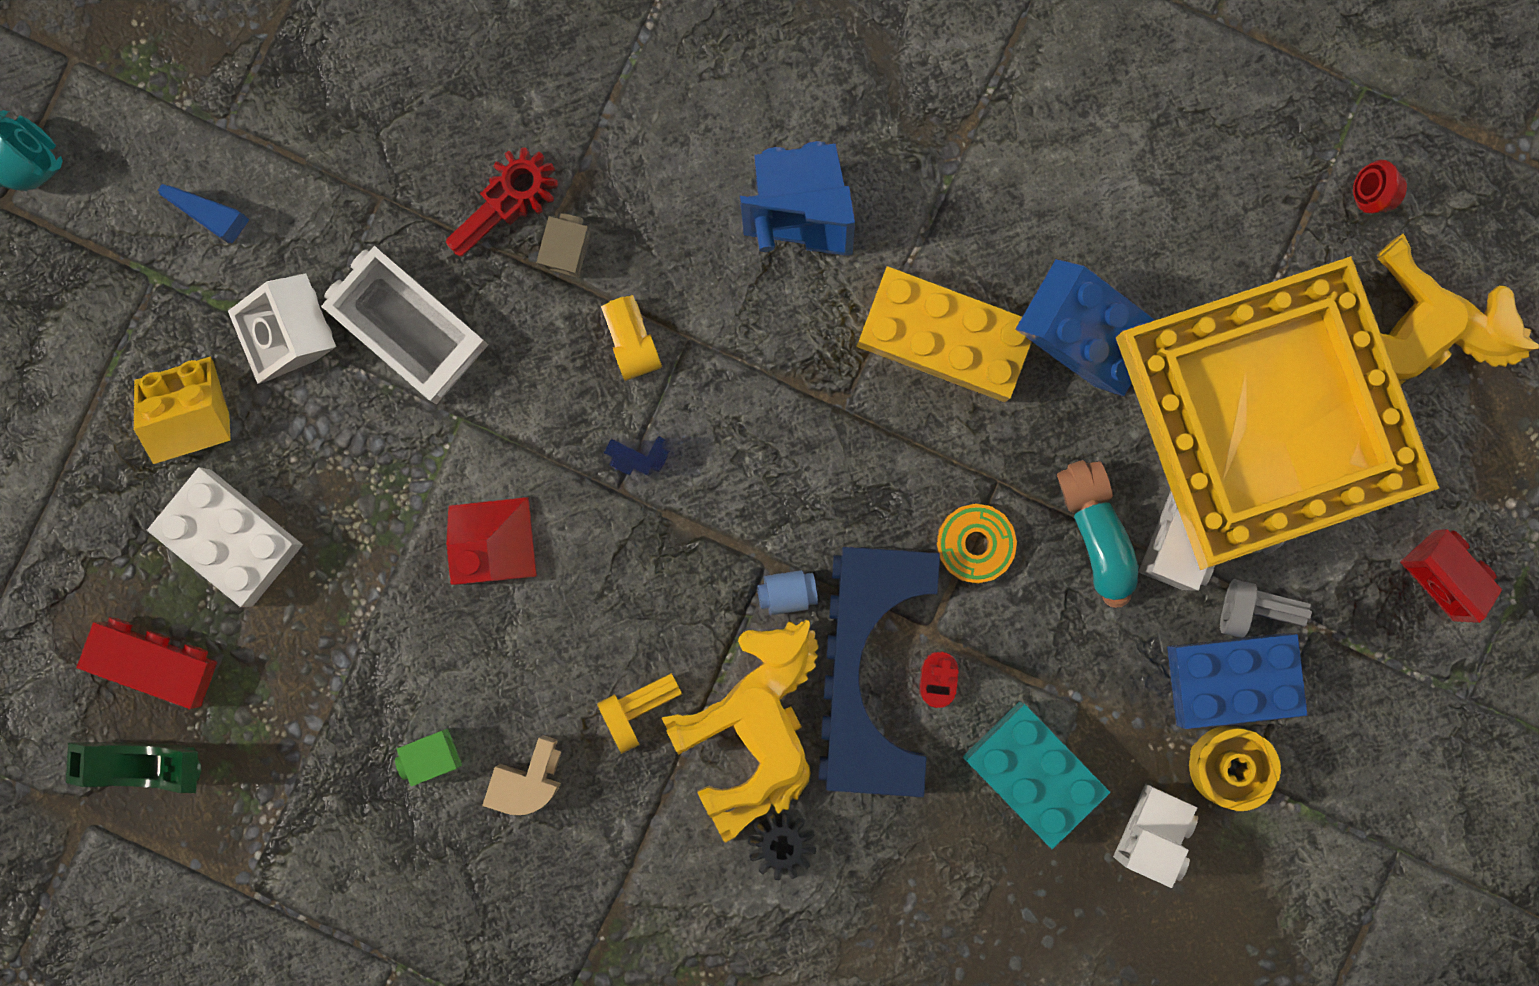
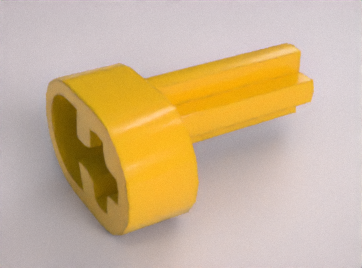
M672 673L620 699H617L614 694L598 702L597 706L621 754L640 745L629 721L682 695Z

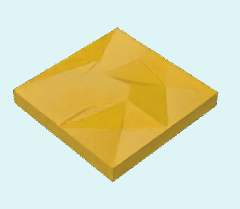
M1352 256L1122 331L1116 337L1200 570L1439 489Z

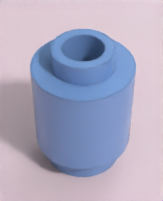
M800 570L764 576V584L757 585L761 609L768 608L770 616L808 610V606L818 604L813 573L803 574V571Z

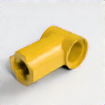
M634 296L621 297L601 306L615 344L613 351L624 381L662 368L651 334L647 335L643 318Z

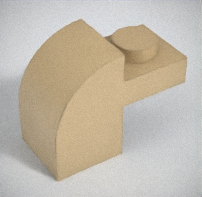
M544 735L538 738L528 772L503 764L495 766L482 806L510 815H526L546 805L556 794L561 784L546 778L547 773L554 775L560 760L561 751L555 750L558 740Z

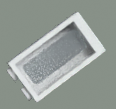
M373 246L370 251L363 250L352 262L351 268L353 270L343 282L337 280L326 291L324 298L327 300L321 307L428 400L437 404L489 344L378 248Z

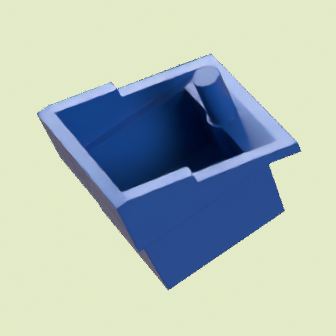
M815 141L807 143L799 149L786 150L782 147H773L764 150L762 154L754 155L757 195L749 197L740 196L743 234L757 237L759 251L769 252L774 250V240L805 244L806 250L852 255L855 220L849 186H844L836 144L826 145L825 142Z

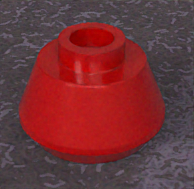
M1376 160L1365 166L1358 173L1353 185V195L1357 207L1361 211L1370 214L1394 210L1402 203L1407 191L1405 178L1395 165L1387 160Z

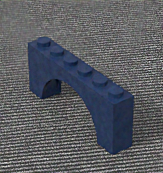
M842 547L841 555L833 556L832 579H839L838 595H831L829 619H837L836 635H828L827 659H834L833 676L825 675L824 699L831 700L830 716H822L821 740H828V755L820 756L818 780L826 781V791L924 797L927 757L924 753L909 751L895 745L885 738L873 725L861 698L859 666L862 651L871 630L888 610L911 597L937 594L940 553Z

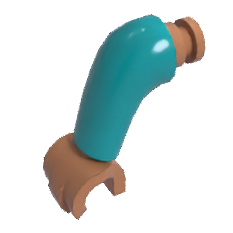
M1084 460L1069 464L1068 469L1057 473V478L1068 511L1072 513L1077 512L1074 518L1090 557L1095 590L1110 607H1123L1131 600L1132 593L1137 587L1138 561L1124 526L1112 505L1107 503L1113 495L1102 462L1086 463Z

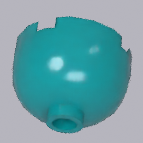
M2 110L0 111V187L20 191L38 188L59 171L63 162L62 157L60 156L57 160L55 159V156L49 149H54L56 145L40 127L21 115L16 120L5 117L9 111Z

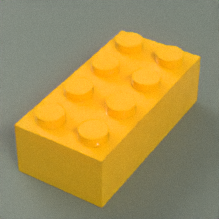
M887 266L857 347L999 401L1007 402L1012 396L1032 341L1015 330L1022 316Z

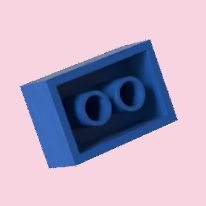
M1056 259L1015 330L1094 387L1124 396L1132 382L1116 337L1122 331L1155 320L1085 266Z
M1282 633L1167 646L1176 726L1191 729L1307 716L1298 634Z

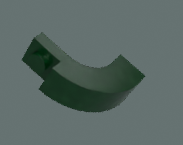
M128 742L68 743L67 784L80 787H150L177 793H196L197 781L201 775V764L198 759V751H195L194 747Z

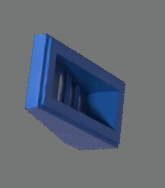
M162 184L157 190L159 191L158 194L228 244L235 241L249 221V218L236 209L178 188Z

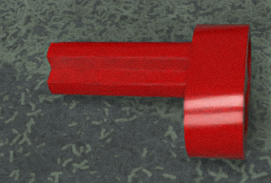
M937 651L927 655L923 660L919 694L922 700L929 706L943 708L949 705L955 698L959 670L955 658L950 654ZM927 685L948 687V694L929 693L926 690Z

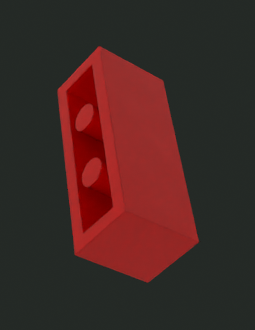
M109 617L108 622H93L78 661L77 669L188 709L202 706L217 665V661L206 658L208 651L189 644H185L183 649L169 644L170 637L147 630L146 635L131 631L133 624L118 618Z

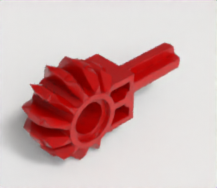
M521 148L519 159L516 160L512 152L507 151L505 153V157L509 162L507 166L500 162L494 163L493 167L502 176L489 178L490 184L480 193L486 202L446 239L447 245L459 257L464 256L502 219L511 225L520 216H527L528 205H532L535 212L540 214L543 212L542 206L538 202L541 198L548 203L554 201V197L545 190L558 187L556 179L548 178L555 171L552 163L542 165L544 155L541 152L534 154L530 160L528 149ZM526 173L533 175L534 182L529 190L523 192L515 190L514 182L519 175Z

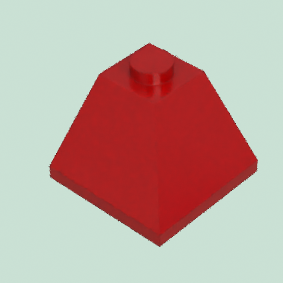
M529 497L448 506L446 545L450 585L537 577Z

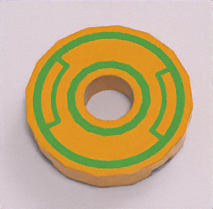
M975 503L959 507L945 518L938 530L936 545L937 552L940 553V562L948 573L961 581L979 584L992 581L1007 571L1015 558L1017 540L1014 527L1005 514L992 506ZM972 532L982 533L987 539V549L978 556L969 553L965 546L966 538Z

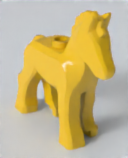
M1404 233L1393 239L1376 255L1377 259L1392 273L1415 303L1397 322L1389 335L1381 333L1400 386L1406 380L1421 374L1429 366L1434 370L1442 365L1452 355L1448 349L1454 343L1460 346L1467 355L1471 354L1479 363L1486 361L1492 367H1498V365L1506 367L1508 363L1516 365L1522 359L1529 357V351L1539 349V344L1529 337L1531 329L1524 328L1523 321L1515 305L1514 293L1509 287L1497 286L1488 293L1487 306L1483 314L1471 302L1442 288L1430 275L1424 273L1416 266L1411 255V247Z
M807 619L804 622L801 621L798 625L788 621L784 629L744 631L738 639L742 651L758 657L763 664L741 679L722 701L710 705L705 710L693 715L676 714L662 717L667 728V734L678 755L732 726L745 746L759 762L755 773L741 785L724 789L707 786L697 791L709 817L713 819L725 843L735 838L753 819L766 814L771 804L775 807L777 813H780L783 809L788 810L792 798L798 800L801 792L809 782L811 775L810 767L805 759V753L800 740L795 733L802 726L792 707L783 709L780 700L785 695L797 690V686L808 680L807 674L816 667L814 662L817 660L818 655L815 652L818 650L819 645L817 639H815V630H809L810 621Z

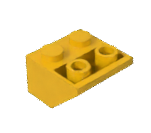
M211 356L197 361H187L178 367L165 371L151 372L142 378L134 380V431L153 464L231 440L230 415Z

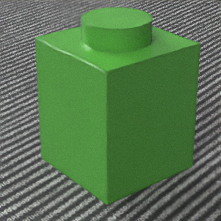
M448 728L396 749L399 755L395 758L396 768L402 780L408 779L411 787L462 766Z

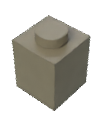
M561 213L559 219L548 217L536 262L541 269L579 278L591 235L588 226L583 225L584 220L582 218Z

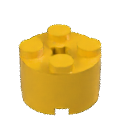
M1220 726L1206 732L1191 747L1189 770L1193 784L1206 799L1226 809L1248 811L1263 805L1271 797L1280 778L1281 765L1273 745L1258 733L1237 726ZM1232 760L1241 763V766L1236 768V776L1228 773Z

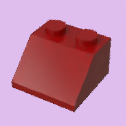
M1448 529L1435 530L1404 557L1400 563L1454 622L1480 623L1487 617L1502 591L1494 581L1497 576L1486 563L1481 560L1477 562L1467 551L1470 548L1469 544L1459 533L1454 530L1450 532Z

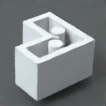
M1145 784L1113 857L1126 868L1172 888L1176 880L1181 881L1189 866L1190 859L1186 857L1189 850L1181 844L1184 837L1190 838L1196 828L1198 816L1194 814L1197 807Z

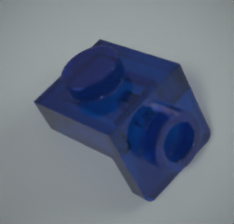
M658 436L647 457L613 439L610 440L604 453L612 458L609 465L630 476L633 469L649 477L653 470L661 471L670 451L664 448L667 440Z

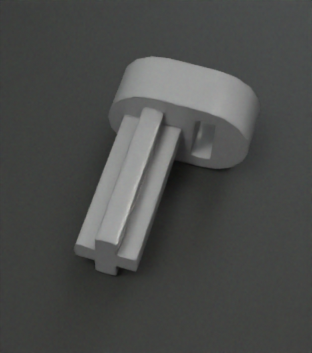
M1233 579L1226 592L1220 620V630L1223 634L1244 638L1249 631L1253 614L1305 627L1307 620L1311 618V604L1258 591L1254 583Z

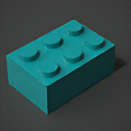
M1020 701L963 756V759L1051 849L1059 844L1111 793L1053 732Z

